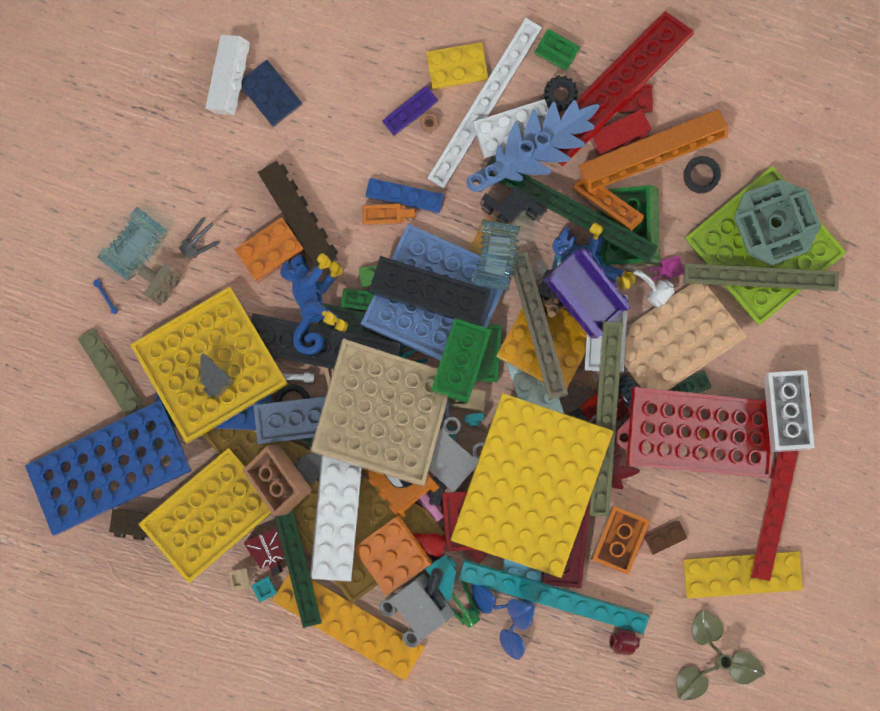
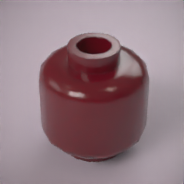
M617 629L611 634L609 644L616 654L633 655L636 649L639 648L640 640L633 630Z

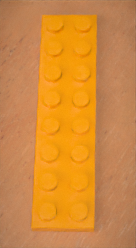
M288 573L272 601L300 618ZM311 578L322 619L321 624L314 626L401 679L406 680L425 646L418 644L414 648L408 647L403 641L404 633L357 605L351 604L347 599Z

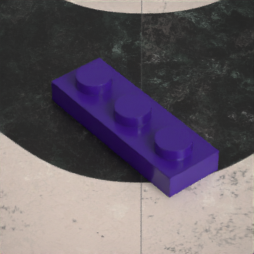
M425 86L382 120V123L395 137L438 103V99Z

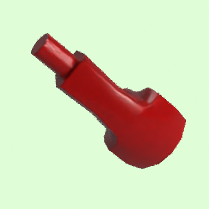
M412 533L427 556L433 560H436L438 557L441 558L445 550L446 538L435 533Z

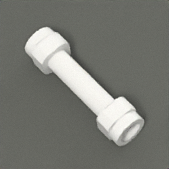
M305 371L304 374L281 372L285 380L304 381V384H314L315 372Z

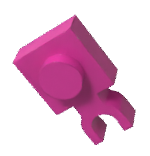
M680 256L661 261L662 267L649 268V272L655 270L658 273V276L653 277L652 281L659 279L662 275H665L666 280L684 275Z

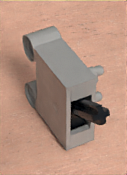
M449 417L444 421L443 427L438 433L429 466V471L434 475L433 480L440 487L435 492L431 490L429 504L439 506L441 503L444 484L454 492L472 472L479 459L475 452L476 448L484 445V443H477L473 448V456H471L448 436L449 434H456L460 430V421L455 417ZM454 420L457 422L458 427L455 431L447 429L448 421Z
M440 568L432 570L430 579L423 573L399 592L391 593L379 605L383 615L390 617L399 611L411 628L403 635L404 643L410 648L420 644L428 634L443 625L455 614L438 592L443 577V572Z

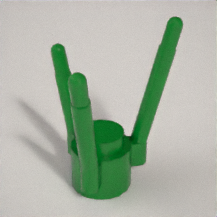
M461 580L472 609L470 607L466 609L455 594H452V598L462 610L461 615L451 606L450 608L462 625L466 624L470 628L480 621L478 616L480 612L474 603L466 582Z

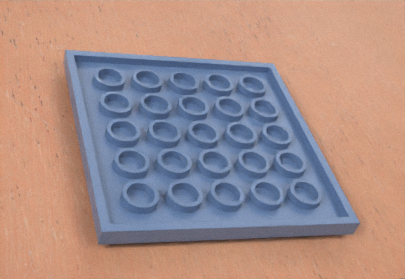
M407 224L391 258L491 290L480 324L484 328H487L512 272V269L410 224ZM374 295L361 322V326L441 361L454 320Z

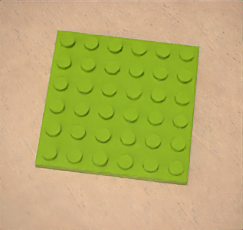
M773 166L685 238L686 242L702 261L708 265L826 271L847 252L820 222L821 227L807 253L772 266L747 254L733 217L745 192L778 180L785 181ZM771 219V225L778 228V220ZM724 285L757 326H760L802 291L799 289Z

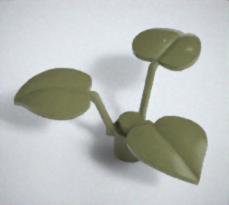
M705 609L701 610L693 621L692 636L697 644L705 645L709 643L717 652V655L714 657L715 666L700 673L694 667H686L679 672L676 680L677 695L682 700H692L702 696L709 684L703 675L714 670L730 669L731 678L738 684H749L765 675L761 663L752 654L739 651L732 658L731 655L722 653L712 643V641H718L722 637L723 625L715 615Z

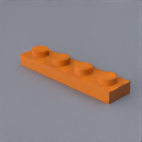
M581 179L573 186L574 192L630 231L643 220V214L604 187L588 193Z

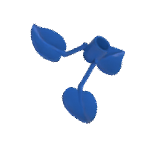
M473 584V600L481 612L490 614L492 609L507 608L514 624L509 628V631L506 629L501 630L500 643L509 656L520 660L524 655L525 645L522 638L517 633H513L515 627L520 630L529 628L535 611L532 601L511 599L507 604L497 606L494 605L496 600L489 589L482 585Z

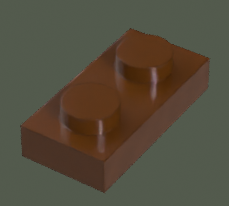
M676 521L645 536L644 539L652 555L687 539V536L680 521Z

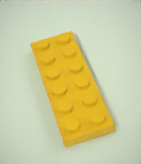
M799 551L776 553L770 581L750 577L755 554L683 559L686 598L803 590Z

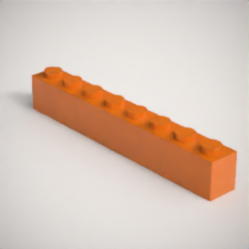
M719 110L707 112L703 116L690 119L678 126H672L668 130L655 133L645 139L637 140L635 143L620 147L610 153L602 154L595 159L587 160L578 165L579 176L588 193L725 139L728 137V124Z

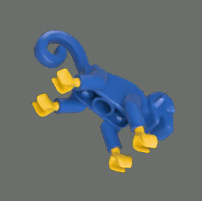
M595 222L589 230L594 236L590 237L588 244L578 245V234L573 235L571 238L572 229L570 226H566L562 233H559V236L554 239L552 248L557 255L569 256L578 248L587 249L593 255L592 259L605 270V276L615 284L620 282L621 289H629L631 284L636 283L634 272L625 273L622 269L609 265L605 266L599 255L604 239L599 237L603 227Z
M324 253L317 257L320 265L318 267L315 266L309 275L307 274L310 268L306 266L307 261L305 257L300 254L293 258L291 262H285L280 269L282 278L293 283L292 293L300 307L301 317L303 318L294 332L293 343L299 352L306 355L316 354L324 346L323 337L315 332L307 334L304 338L308 343L315 340V344L311 347L303 346L302 336L310 322L317 323L324 319L323 322L332 326L337 323L335 329L346 332L348 323L339 319V316L323 306L322 294L326 293L334 282V277L342 273L341 266L335 261L331 263V260ZM323 268H329L331 273L327 274L322 282H318L317 280L323 273Z

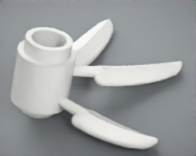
M628 265L623 266V268L634 272L635 275L641 277L649 284L652 290L648 293L647 300L657 308L661 305L663 306L674 294V285L668 280H659L655 284L650 277L640 270Z

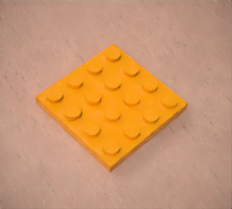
M542 302L567 389L586 353L587 333L571 313L564 309L558 310L555 317H550L547 308ZM522 307L496 357L544 382Z

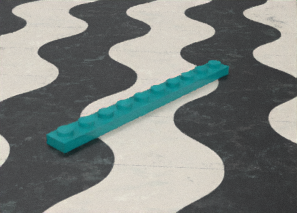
M465 559L458 576V580L479 586L482 585L492 590L627 630H633L644 634L649 620V614Z

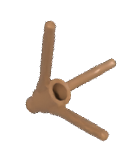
M539 293L541 301L547 308L550 317H555L558 310L566 308L563 304L559 305V299L550 298L546 300Z

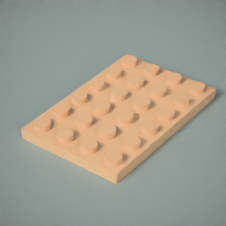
M690 284L669 298L663 306L654 308L626 327L624 367L640 388L669 390L744 340L746 334L706 284Z

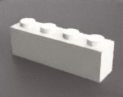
M230 35L220 36L205 109L215 114L235 115L246 58L249 52L250 42L244 38Z

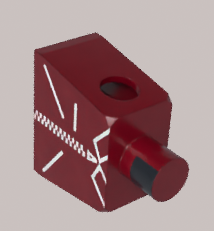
M278 528L243 542L260 569L269 566L273 576L283 572L279 560L284 559L285 556Z

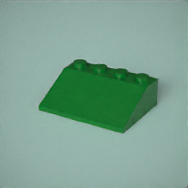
M644 185L607 189L643 214V220L632 232L658 245L659 248L650 264L604 240L599 255L605 266L660 264L659 188ZM597 208V213H598V214H600V215H602V216L608 218L609 220H611V221H613V222L619 224L618 222H616V221L613 220L611 217H609L608 215H606L604 212H602L601 210H599V209Z

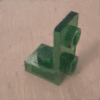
M703 370L687 377L669 389V391L698 394L710 389L711 384L706 372Z

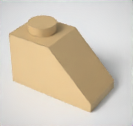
M472 389L468 403L448 397L449 408L484 411L486 391Z

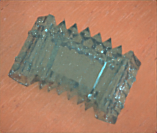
M138 207L130 213L131 221H127L128 226H124L126 231L121 230L122 236H117L118 240H113L114 244L109 243L110 248H103L97 256L99 260L126 281L136 275L135 270L139 271V265L143 266L144 261H150L149 255H154L153 250H158L156 244H161L160 239H164L168 231Z
M482 220L480 231L484 235L480 238L483 240L481 244L484 247L480 248L483 253L479 254L481 259L477 260L479 264L475 266L478 269L472 273L471 284L509 291L511 285L509 277L513 276L511 271L516 270L512 265L518 263L515 257L519 256L516 251L520 248L516 244L520 242L517 237L520 235L521 226Z

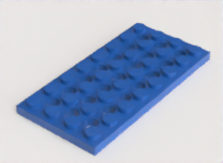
M162 400L25 465L52 536H57L192 471ZM151 421H155L156 428L150 432L148 424ZM134 429H137L139 431V436L137 439L133 440L131 438V432ZM120 437L122 440V444L120 447L116 448L114 446V440ZM161 438L163 440V446L162 448L157 449L155 447V442L157 439ZM103 445L105 452L102 456H99L97 448ZM144 446L146 454L143 457H139L138 450ZM82 454H87L88 461L85 464L80 462ZM127 455L129 457V462L127 465L123 466L121 463L122 456ZM165 456H169L171 460L167 467H164L162 464V459ZM66 462L71 464V469L68 472L63 470V465ZM107 463H110L112 465V470L110 473L106 474L104 472V466ZM148 464L153 466V472L150 475L145 473V467ZM49 470L54 472L52 480H48L46 477ZM90 471H93L95 474V478L93 481L89 482L87 480V474ZM134 472L136 474V480L133 483H130L128 481V475ZM73 479H76L78 482L75 490L70 488V482ZM116 480L119 483V488L113 491L111 484ZM59 487L61 490V495L58 498H55L53 495V491L55 488ZM96 489L102 491V496L99 499L94 497ZM83 497L85 504L80 508L77 505V500ZM66 505L68 512L63 516L60 513V508Z

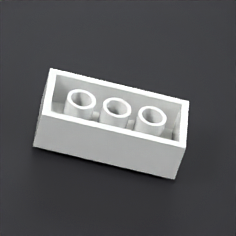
M807 370L772 372L764 375L771 452L799 451L815 448Z

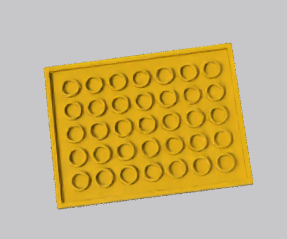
M502 393L452 533L451 541L561 578L614 431Z

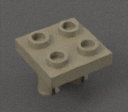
M166 262L158 273L145 265L138 271L140 276L150 282L143 295L160 306L168 300L169 293L173 287L180 283V277L182 276L181 273Z

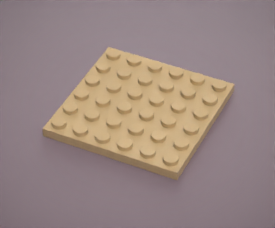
M343 339L310 452L424 486L448 399L446 396L431 392L438 369Z

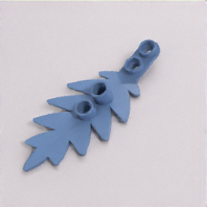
M574 100L560 120L556 103L553 102L546 114L542 130L537 112L533 109L526 126L524 140L522 141L518 123L514 122L507 140L505 155L502 147L498 146L496 162L470 175L466 182L468 189L473 192H480L505 178L522 181L523 177L520 174H550L551 169L538 161L569 162L571 158L556 148L570 149L585 146V142L572 134H579L594 129V125L588 122V120L597 112L599 104L579 110L577 102Z

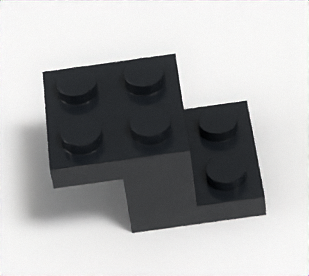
M514 187L502 204L498 203L487 193L484 194L480 202L483 212L489 216L491 214L497 218L496 221L501 226H508L509 228H511L523 211H526L525 215L532 221H535V219L540 221L546 211L517 187Z

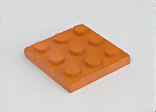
M399 515L354 547L355 553L386 596L432 564L430 558Z

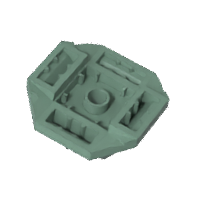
M778 180L745 192L733 217L747 254L770 266L807 253L821 227L808 190L783 180ZM771 219L778 220V228L771 225Z

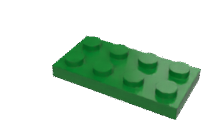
M454 318L431 392L461 402H469L490 337V329Z

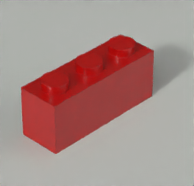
M641 109L601 128L590 141L598 157H600L602 154L630 145L634 140L649 137L652 128Z

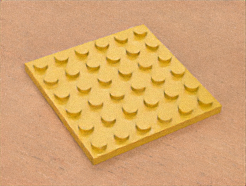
M231 287L224 289L130 344L187 444L288 385ZM202 353L211 359L234 382L219 399L214 395L210 398L203 391L205 387L201 384L200 355Z

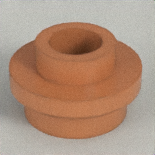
M433 113L424 114L420 120L421 128L426 132L435 131L439 126L438 117ZM432 120L433 125L428 126L426 121Z

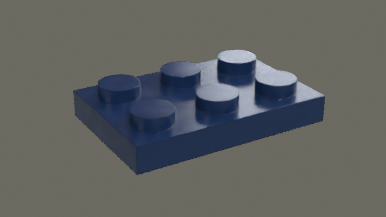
M265 60L242 78V90L273 128L303 105L268 60Z

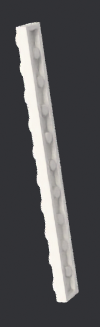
M525 18L428 176V180L443 189L445 188L477 136L472 122L489 116L542 27Z

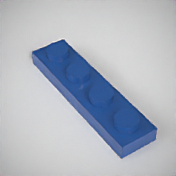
M369 178L365 195L366 198L405 205L439 214L444 196L441 193Z

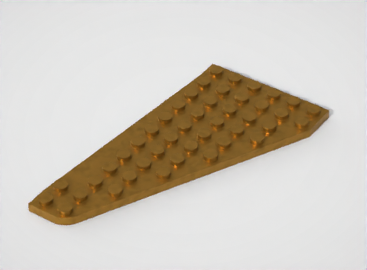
M212 429L203 434L219 455L229 448L245 467L263 449L271 445L280 444L293 464H295L298 457L302 458V456L312 453L310 450L290 440L258 444L256 431ZM361 476L354 547L398 515L411 533L445 535L428 510L415 503L404 511L405 517H402L399 513L395 515L389 508V505H391L389 500L384 501L378 494L380 489L377 485L373 487L366 478ZM319 478L315 484L305 480L312 491L293 508L302 545L311 556L313 552ZM355 551L353 554L351 581L333 580L351 604L378 585Z

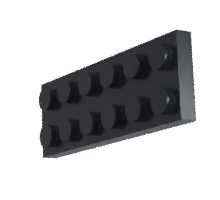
M380 256L368 293L453 320L457 318L480 326L491 290Z

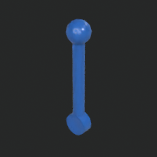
M98 279L94 280L93 285L100 290L111 308V313L116 314L118 308L113 306L101 286V281Z

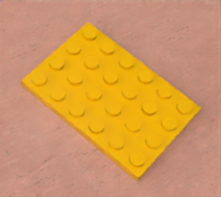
M229 448L138 524L188 584L272 514L242 471L245 466Z

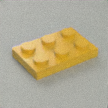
M482 42L426 52L432 90L488 80Z

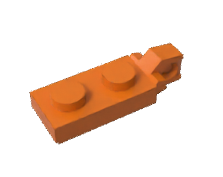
M405 205L362 206L363 225L406 223V219L416 217L415 209H405Z

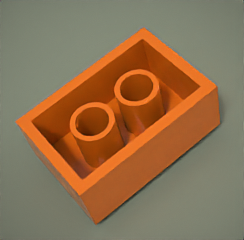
M282 217L234 249L257 283L279 270L285 262H290L297 255L305 252Z
M611 506L609 517L606 518L590 559L629 575L650 520L616 506Z

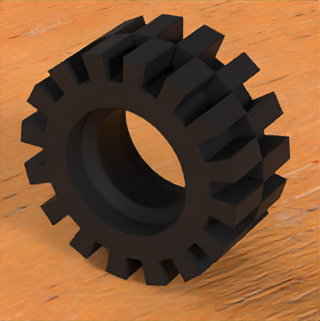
M558 75L556 78H551L546 83L543 93L547 106L550 107L555 102L558 112L566 111L570 104L578 98L577 84L573 83L571 78H566L567 76L565 75L563 77ZM557 87H564L568 91V97L565 100H557L554 97L553 92Z

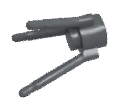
M204 217L181 242L182 245L178 247L188 259L191 256L196 258L199 254L219 244V241H216L196 250L199 248L196 242L214 225L210 223L192 240L191 238L205 221Z

